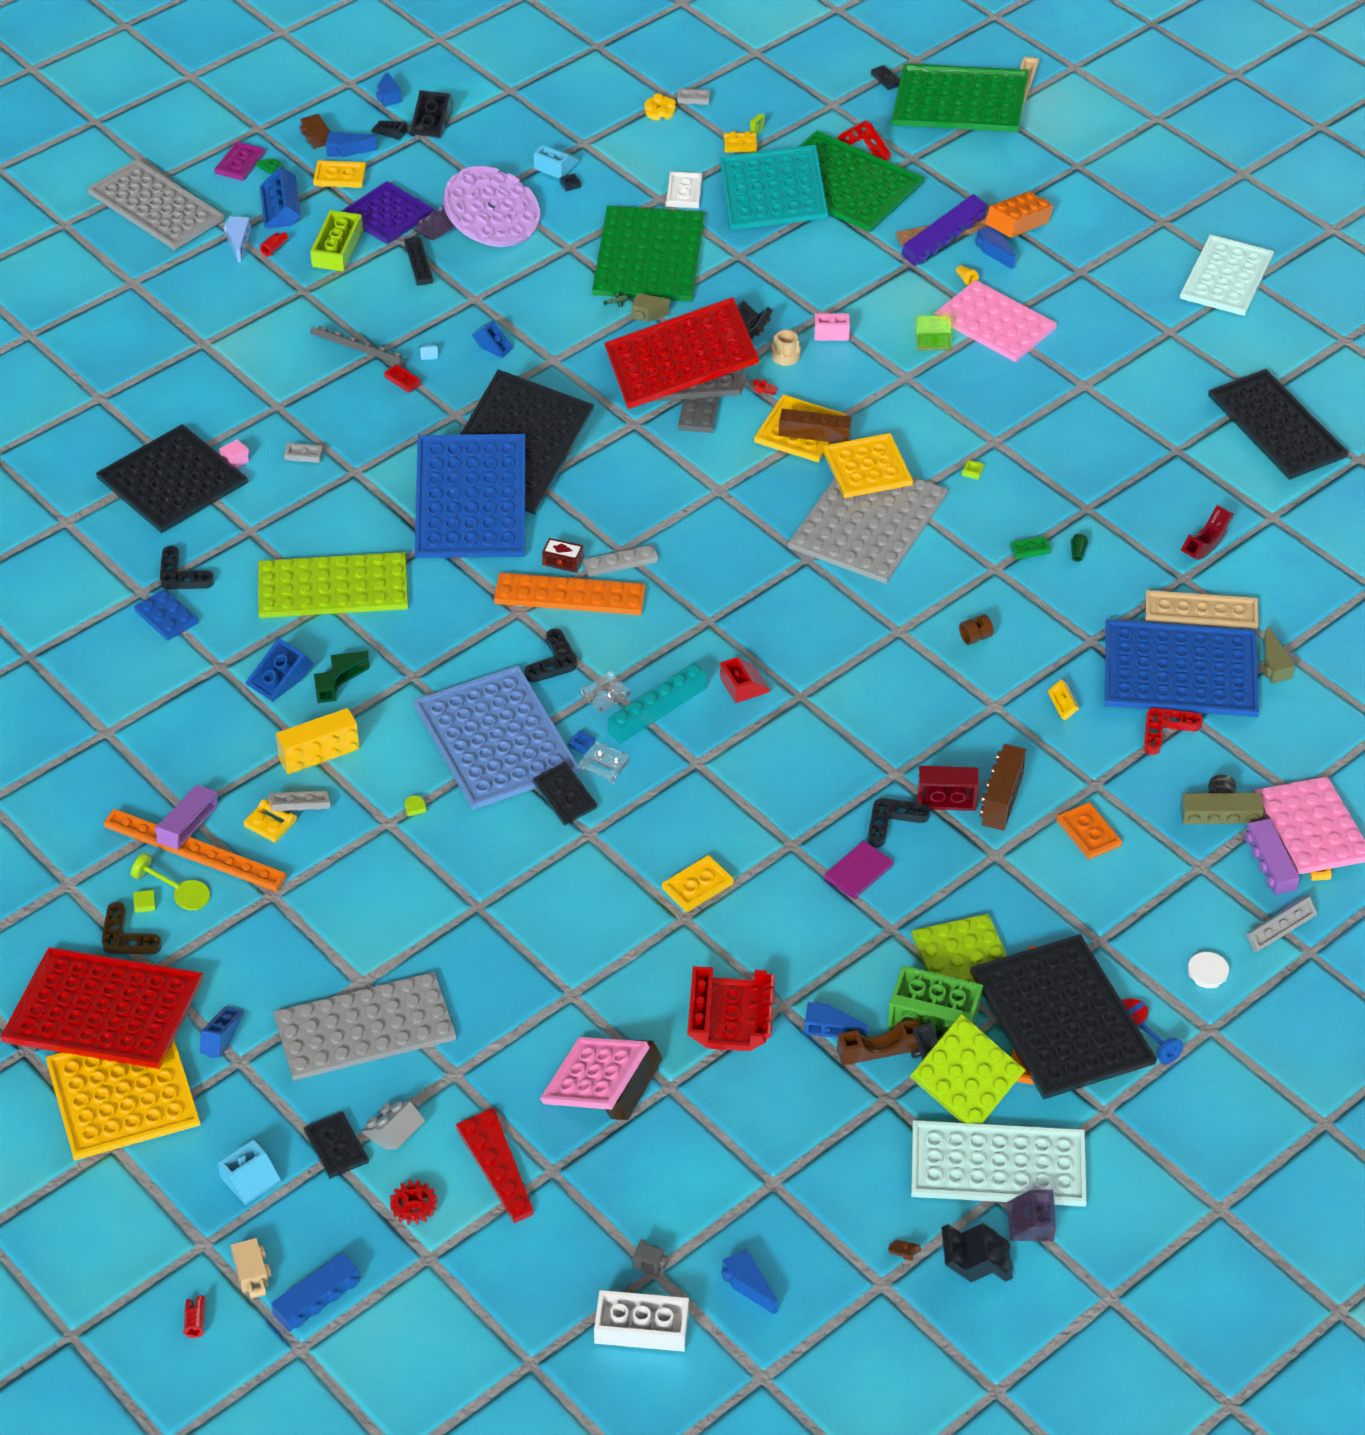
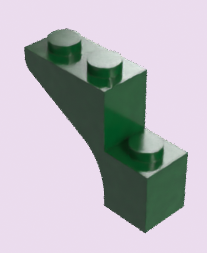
M368 651L330 655L332 672L314 674L317 703L336 701V692L343 683L370 668Z

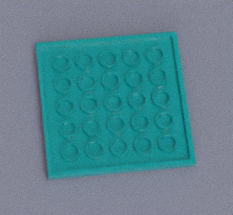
M816 145L719 157L730 230L828 218Z

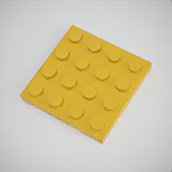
M783 394L755 435L754 442L819 463L824 456L823 446L829 445L832 442L779 436L781 410L791 409L847 416V414Z
M891 433L823 446L824 456L844 498L911 486L913 484V479Z

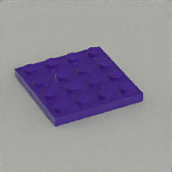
M386 181L341 212L361 214L363 230L385 244H389L434 214V209Z

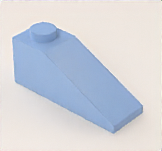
M229 216L228 223H225L224 231L227 233L228 241L237 261L241 262L251 231L250 221L248 217Z

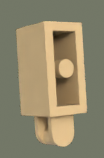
M257 1238L230 1245L242 1292H249L250 1299L265 1296V1287L269 1286L267 1277L271 1276L268 1263L264 1264L263 1259L266 1258L263 1245H258Z

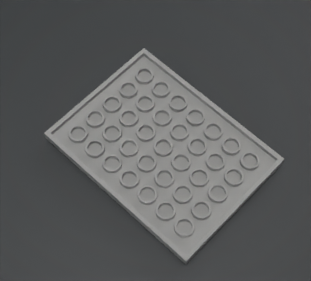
M912 477L913 484L911 486L844 498L834 478L788 542V548L887 584L947 497L948 489Z

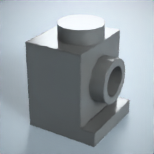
M640 1239L633 1255V1269L658 1276L661 1268H666L668 1256L664 1255V1250L654 1245H646L645 1240Z

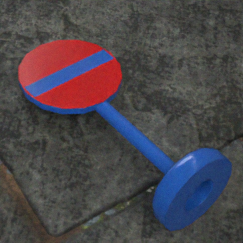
M1133 998L1121 1000L1137 1027L1140 1026L1160 1045L1157 1051L1158 1060L1163 1064L1174 1062L1183 1050L1182 1041L1176 1037L1163 1041L1144 1024L1149 1015L1148 1007L1144 1002Z

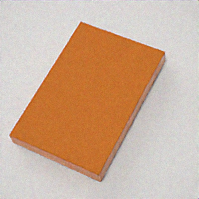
M1090 802L1056 817V821L1088 860L1122 846V840Z

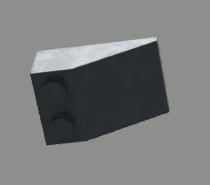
M419 91L410 135L441 138L451 118L454 106L450 93Z

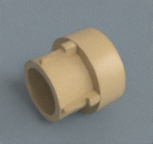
M791 330L779 331L774 335V340L772 341V360L782 366L796 364L801 356V346L797 334Z

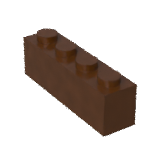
M782 409L779 419V436L833 443L849 441L852 417Z

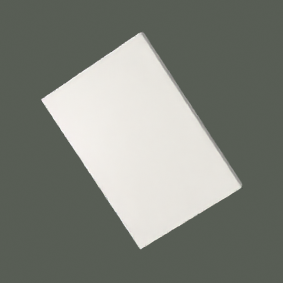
M670 172L666 207L699 208L702 173Z

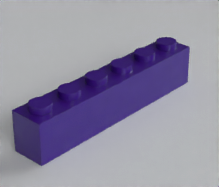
M973 193L903 244L901 255L914 267L924 263L929 256L935 255L941 247L947 246L952 239L958 238L963 231L972 228L978 220H983L986 216L987 205Z

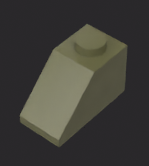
M638 293L632 305V319L650 322L670 314V299Z

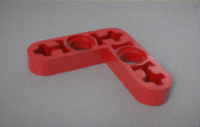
M863 120L838 135V140L849 145L863 139L874 156L886 161L891 158L890 151L873 125L867 120Z
M1162 708L1149 709L1145 725L1144 751L1150 755H1156L1160 752L1163 728L1192 732L1199 731L1202 727V716L1194 712ZM1154 716L1157 717V722H1153ZM1175 717L1179 719V721L1173 722L1170 720V718ZM1150 729H1156V730H1158L1159 732H1158V733H1151L1149 730H1150ZM1151 740L1155 741L1154 746H1151Z

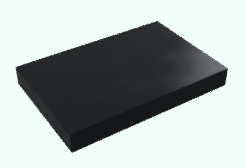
M566 761L533 778V784L564 826L597 809V803Z
M343 1111L303 1127L304 1133L329 1179L369 1163V1159Z

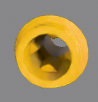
M959 265L956 268V273L966 285H970L975 280L978 281L977 271L963 265Z

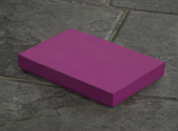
M236 141L214 169L215 174L245 181L257 165L256 162L260 161L265 155V149Z
M862 841L824 874V879L855 900L893 866L894 861L865 841Z

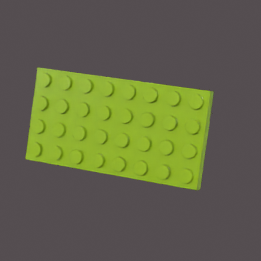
M405 552L258 561L259 618L408 609Z

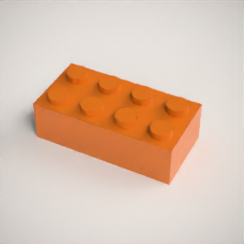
M1027 191L991 205L985 224L1012 238L1049 223L1054 205L1048 203L1046 199L1035 196L1033 192Z

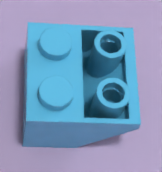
M541 145L534 152V169L557 178L565 176L579 162V159L544 145Z
M254 1140L218 1162L220 1178L244 1205H247L281 1182L267 1154Z

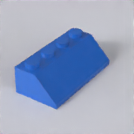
M280 166L260 185L264 225L267 229L291 226L301 217L296 175Z

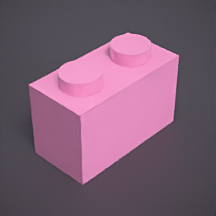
M815 313V340L849 341V314Z

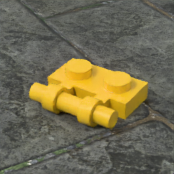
M735 131L724 133L725 152H757L756 133H750V131H745V133H735Z

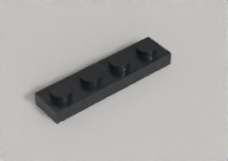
M421 237L404 239V245L416 285L432 284L433 277Z

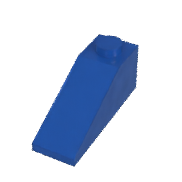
M329 132L326 140V153L329 157H347L378 149L377 135Z
M992 227L978 229L975 242L982 252L1010 269H1014L1016 255L1001 232Z
M819 1002L807 1003L805 1035L838 1038V1034L858 1030L862 1035L867 1036V1024L829 1004Z
M224 1006L201 1030L199 1053L206 1054L211 1058H219L227 1050L244 1015V1011Z
M747 1249L723 1259L721 1274L724 1281L729 1282L734 1290L772 1314L777 1313L778 1300Z

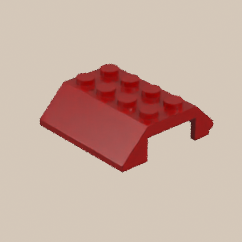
M693 966L687 1035L707 1049L751 1051L765 1044L766 1039L772 1037V1023L770 1022L773 1020L772 1005L774 1003L775 975L767 974V970H755L754 980L713 978V967Z

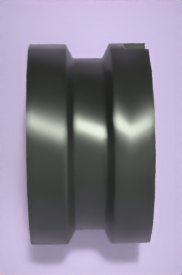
M1216 775L1209 780L1208 793H1236V781L1228 775Z

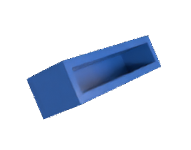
M341 1252L271 1302L273 1316L288 1332L294 1328H299L312 1315H317L326 1305L338 1300L340 1295L347 1290L353 1289L360 1282L359 1269Z

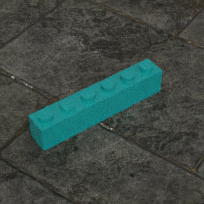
M692 663L608 717V734L622 744L705 690L707 686V673L697 664Z

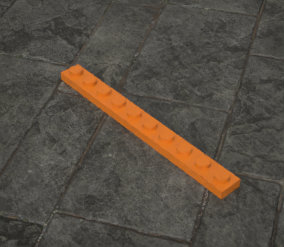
M113 809L104 821L105 828L275 892L280 889L287 879L286 873L191 837L178 850L157 843L156 824Z

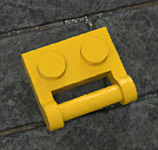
M262 799L259 806L244 820V826L276 843L294 825L297 816L293 813L288 814L285 811H271L269 801ZM268 811L285 821L282 823L268 816L265 812Z

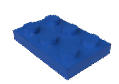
M165 589L134 606L135 612L167 641L198 624L197 617Z

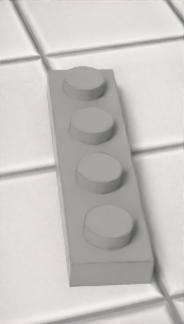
M652 544L583 559V567L587 576L591 577L658 562V556Z
M1310 896L1303 897L1248 931L1246 936L1253 951H1260L1318 915Z

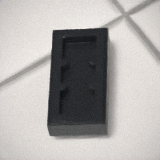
M885 65L871 69V75L887 90L899 86L900 79Z

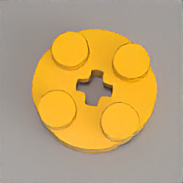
M659 93L654 94L653 97L644 103L646 116L654 120H660L665 117V120L671 118L675 114V100Z

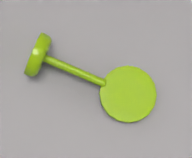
M145 852L134 862L130 873L131 877L140 879L148 872L176 888L174 890V900L181 908L198 910L209 902L210 891L204 883L197 880H187L178 884L150 868L152 858L151 855Z

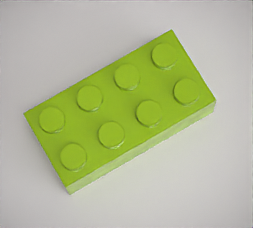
M329 211L310 251L312 267L344 272L363 231L361 214Z

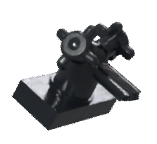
M929 1022L912 1029L918 1045V1049L911 1052L912 1058L922 1057L923 1060L940 1040L939 1035H942L943 1031H937L934 1022Z

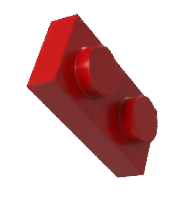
M397 364L384 372V378L408 393L421 385V379Z

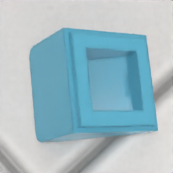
M436 343L419 344L422 360L438 358Z

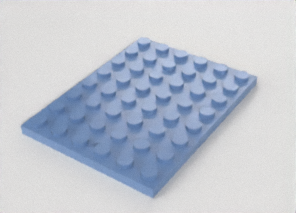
M519 666L413 700L415 710L472 810L535 789L536 786L532 782L533 778L565 761L575 775L580 773L578 764Z

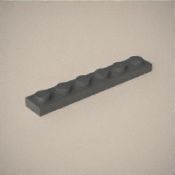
M319 326L318 329L311 328L310 333L403 367L406 366L407 360L402 359L403 355L396 352H393L392 355L388 354L387 349L379 346L377 349L372 348L373 344L364 341L362 344L357 343L358 339L348 336V339L343 338V334L333 331V334L328 332L329 329Z

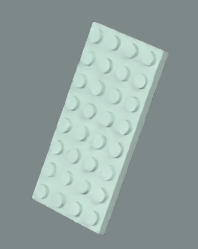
M913 1120L911 1197L1086 1206L1085 1131L1079 1129Z

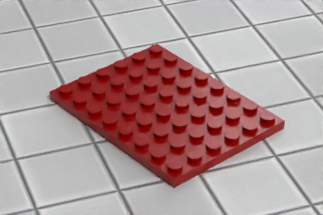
M733 297L604 343L627 409L760 363Z
M48 947L0 1036L1 1041L160 1069L204 979L203 973Z

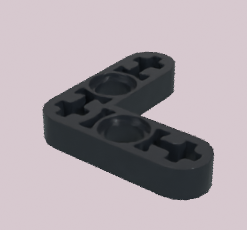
M167 546L162 550L160 569L162 588L168 590L206 589L214 585V576L211 571H179L180 557L177 547ZM167 566H174L172 569H166ZM185 578H190V579H192L191 581H188V582L182 581V580L185 579Z
M554 628L547 631L546 642L554 657L527 665L524 672L528 682H539L572 672L576 669V656L561 630ZM564 648L566 651L558 652L557 649ZM548 666L555 667L554 670H547L546 668Z
M885 798L875 800L868 832V843L873 847H881L885 844L889 819L916 823L927 822L930 818V808L923 803ZM880 807H884L883 813H879ZM903 808L906 810V812L899 813L897 812V809ZM877 820H881L884 822V824L877 825L874 822ZM876 832L880 833L878 839L875 838Z

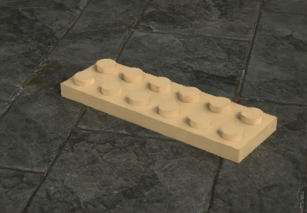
M1146 590L1145 622L1257 630L1258 598Z

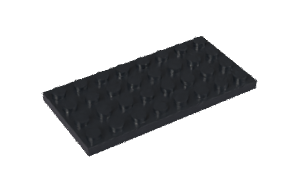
M1267 369L1209 390L1208 396L1289 480L1348 457V451Z

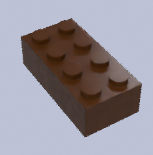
M1004 744L1002 751L998 750L995 761L997 764H993L991 776L993 777L991 779L988 778L986 790L988 791L983 793L981 804H984L980 810V817H983L982 826L1005 831L1024 775L1027 749Z

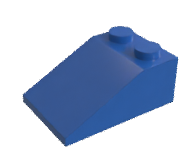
M278 638L245 684L273 702L301 681L314 665V662L305 654Z

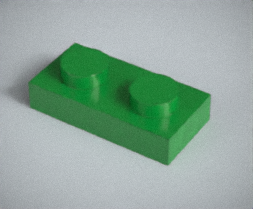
M1046 536L1010 543V548L1016 560L1051 553V547Z

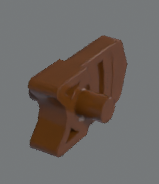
M895 1240L889 1245L888 1251L890 1254L913 1261L914 1254L921 1252V1248L916 1243Z

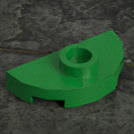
M263 159L256 162L258 168L271 175L280 166L284 167L283 163L276 159Z

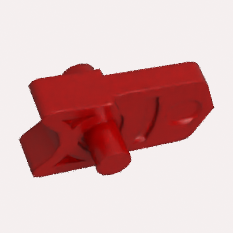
M754 379L752 383L755 386L754 391L758 394L764 392L775 395L778 390L775 385L768 384L766 380Z

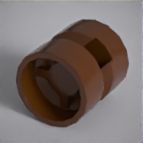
M986 614L974 617L973 620L969 619L960 622L959 624L961 638L967 645L979 642L980 639L990 638L994 634L992 622Z

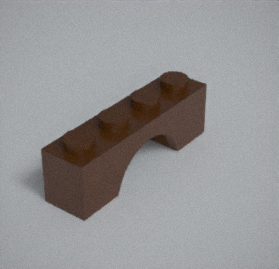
M919 1018L898 1022L890 1032L876 1037L864 1036L858 1030L838 1034L837 1051L842 1066L909 1053L918 1049L912 1029L921 1026Z

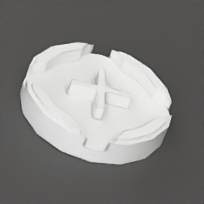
M1201 952L1195 954L1190 959L1187 971L1190 979L1192 978L1198 986L1216 988L1227 981L1229 966L1220 955L1212 952Z

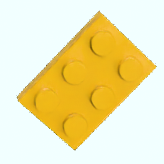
M317 160L313 184L314 186L362 188L366 162Z
M707 855L663 882L662 889L687 913L733 885L734 879L712 857Z

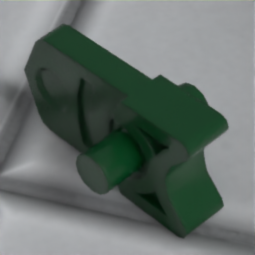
M616 292V298L606 300L603 303L604 305L618 303V307H622V302L629 299L627 294L620 296V293Z

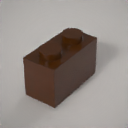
M315 114L301 118L299 130L305 136L307 143L313 149L326 146L330 130L320 115Z

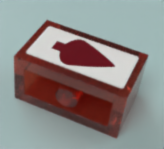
M553 538L548 539L542 551L543 566L574 573L578 572L584 559V545Z

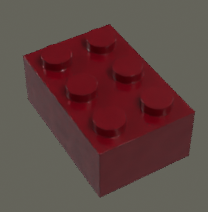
M919 766L917 803L926 804L930 810L976 811L979 788L978 767Z

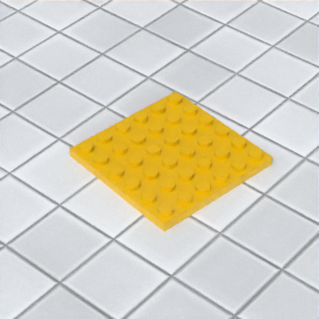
M175 1040L160 1069L68 1053H58L46 1057L74 1161L200 1126V1120Z

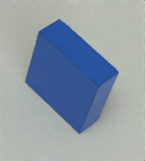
M579 730L568 742L570 748L585 755L595 744V738Z

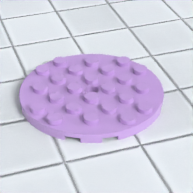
M473 166L462 169L460 173L453 175L449 179L444 190L443 205L450 221L463 234L482 244L493 247H509L521 244L533 235L540 219L537 199L528 186L524 187L519 182L520 179L510 173L507 175L499 172L497 168Z

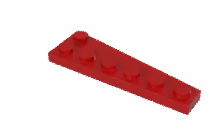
M491 1108L457 1123L456 1130L513 1223L515 1224L534 1215L532 1205L495 1109Z

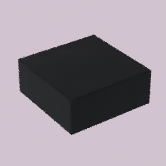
M575 173L560 177V184L566 192L581 188V182Z

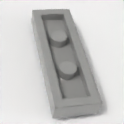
M327 791L268 794L271 811L330 809V799Z

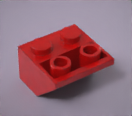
M739 657L720 662V679L735 703L770 692V688L754 664Z

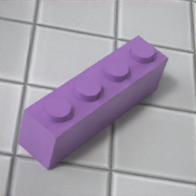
M199 785L188 791L182 801H179L165 819L157 824L155 829L157 843L178 850L217 808V791Z
M1271 819L1248 823L1247 830L1244 832V838L1251 847L1253 857L1259 863L1260 872L1264 873L1267 886L1272 889L1274 895L1297 891L1300 877Z

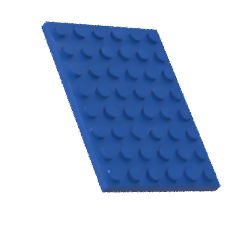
M525 434L418 435L415 558L525 557Z
M1106 619L1104 706L1138 709L1162 708L1194 713L1258 717L1256 630Z

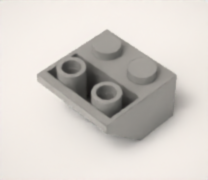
M411 1101L387 1103L381 1107V1112L377 1116L372 1117L366 1122L367 1126L361 1132L384 1149L392 1150L397 1149L425 1120Z

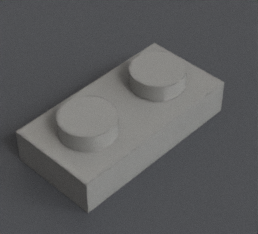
M678 88L677 103L709 105L710 90Z
M287 443L284 459L320 463L323 447L321 445Z

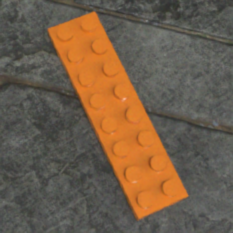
M499 573L494 604L641 615L645 584Z

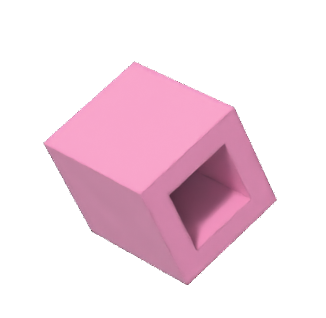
M238 439L220 448V455L235 468L249 462V450Z

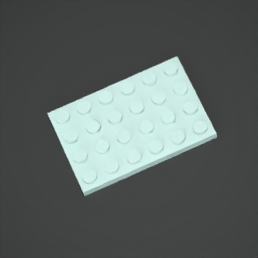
M1210 234L1181 292L1180 299L1245 316L1273 258L1274 251Z

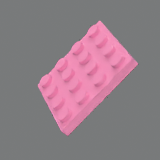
M579 1037L540 1099L543 1104L612 1110L650 1047L646 1041Z

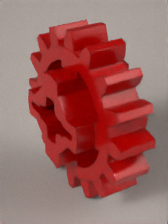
M409 1180L406 1186L403 1183L400 1184L401 1189L394 1188V1195H390V1210L393 1211V1217L398 1216L400 1223L407 1220V1225H410L411 1221H415V1224L419 1225V1220L422 1219L424 1222H427V1216H434L433 1210H437V1195L434 1194V1188L429 1189L428 1183L422 1186L420 1185V1180L416 1184Z

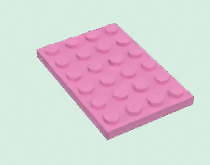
M977 280L973 281L934 313L935 319L1014 362L1054 331L1057 325L1056 322Z
M1328 776L1254 790V793H1261L1264 808L1263 814L1266 819H1271L1298 875L1365 862V840Z

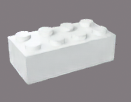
M599 1290L594 1327L595 1344L684 1351L689 1315V1298Z

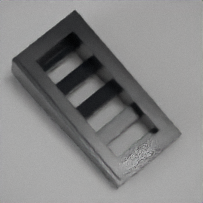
M379 120L372 128V132L400 141L407 133V123Z

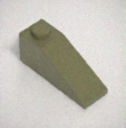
M1267 627L1263 640V673L1272 684L1292 679L1295 665L1270 627Z

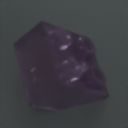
M444 205L430 212L428 216L417 222L418 225L413 230L433 241L453 228L454 224L450 221Z
M1031 1189L1007 1202L1010 1241L1054 1242L1056 1220L1053 1190Z

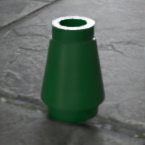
M1075 534L1070 541L1072 560L1080 562L1083 560L1089 542L1085 535Z

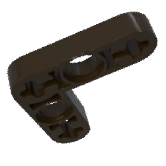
M113 902L107 907L102 935L104 952L108 954L152 955L161 951V938L156 934L124 933L126 909L123 903ZM117 910H119V911L117 912V918H115V917H114V913H115ZM112 925L119 926L117 930H109V927ZM111 938H114V942L110 945ZM130 941L137 942L133 947L127 946V943Z

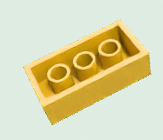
M348 708L276 733L279 760L287 775L359 750L357 723Z

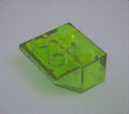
M951 315L915 317L917 351L951 350Z

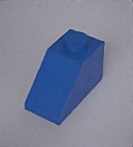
M388 72L385 73L377 85L378 92L376 93V98L384 107L401 103L402 99L400 87Z
M493 320L482 325L472 334L482 349L501 358L513 348Z

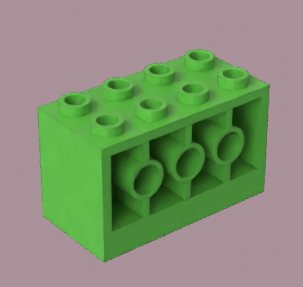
M902 965L889 1004L887 1028L894 1029L898 1022L919 1018L921 1025L934 1022L936 1030L943 1031V1034L939 1035L940 1039L961 1014L972 1024L976 1025L981 1007L983 985Z

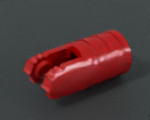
M276 232L259 245L261 253L265 256H271L288 240V234Z
M202 1295L197 1296L196 1308H194L192 1299H186L183 1333L190 1338L201 1337L204 1333L206 1299Z

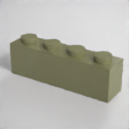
M1261 793L1182 794L1180 803L1183 824H1248L1261 821L1264 813Z

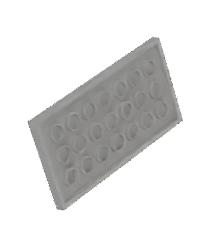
M138 159L87 188L88 194L173 250L178 249L224 220L222 213Z
M435 972L273 1012L293 1081L456 1040V1034Z

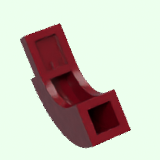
M1216 505L1204 528L1196 535L1189 534L1180 551L1197 560L1207 557L1228 531L1226 528L1234 513L1220 505Z

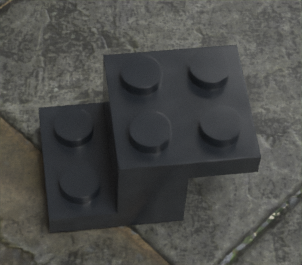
M744 300L737 304V307L752 340L755 335L759 336L765 330L763 327L771 320L770 316L773 311L767 307L760 313H757Z
M984 1223L962 1233L950 1224L941 1227L946 1266L971 1283L992 1273L1005 1282L1013 1279V1264L1010 1259L1011 1246L1006 1238H1003Z

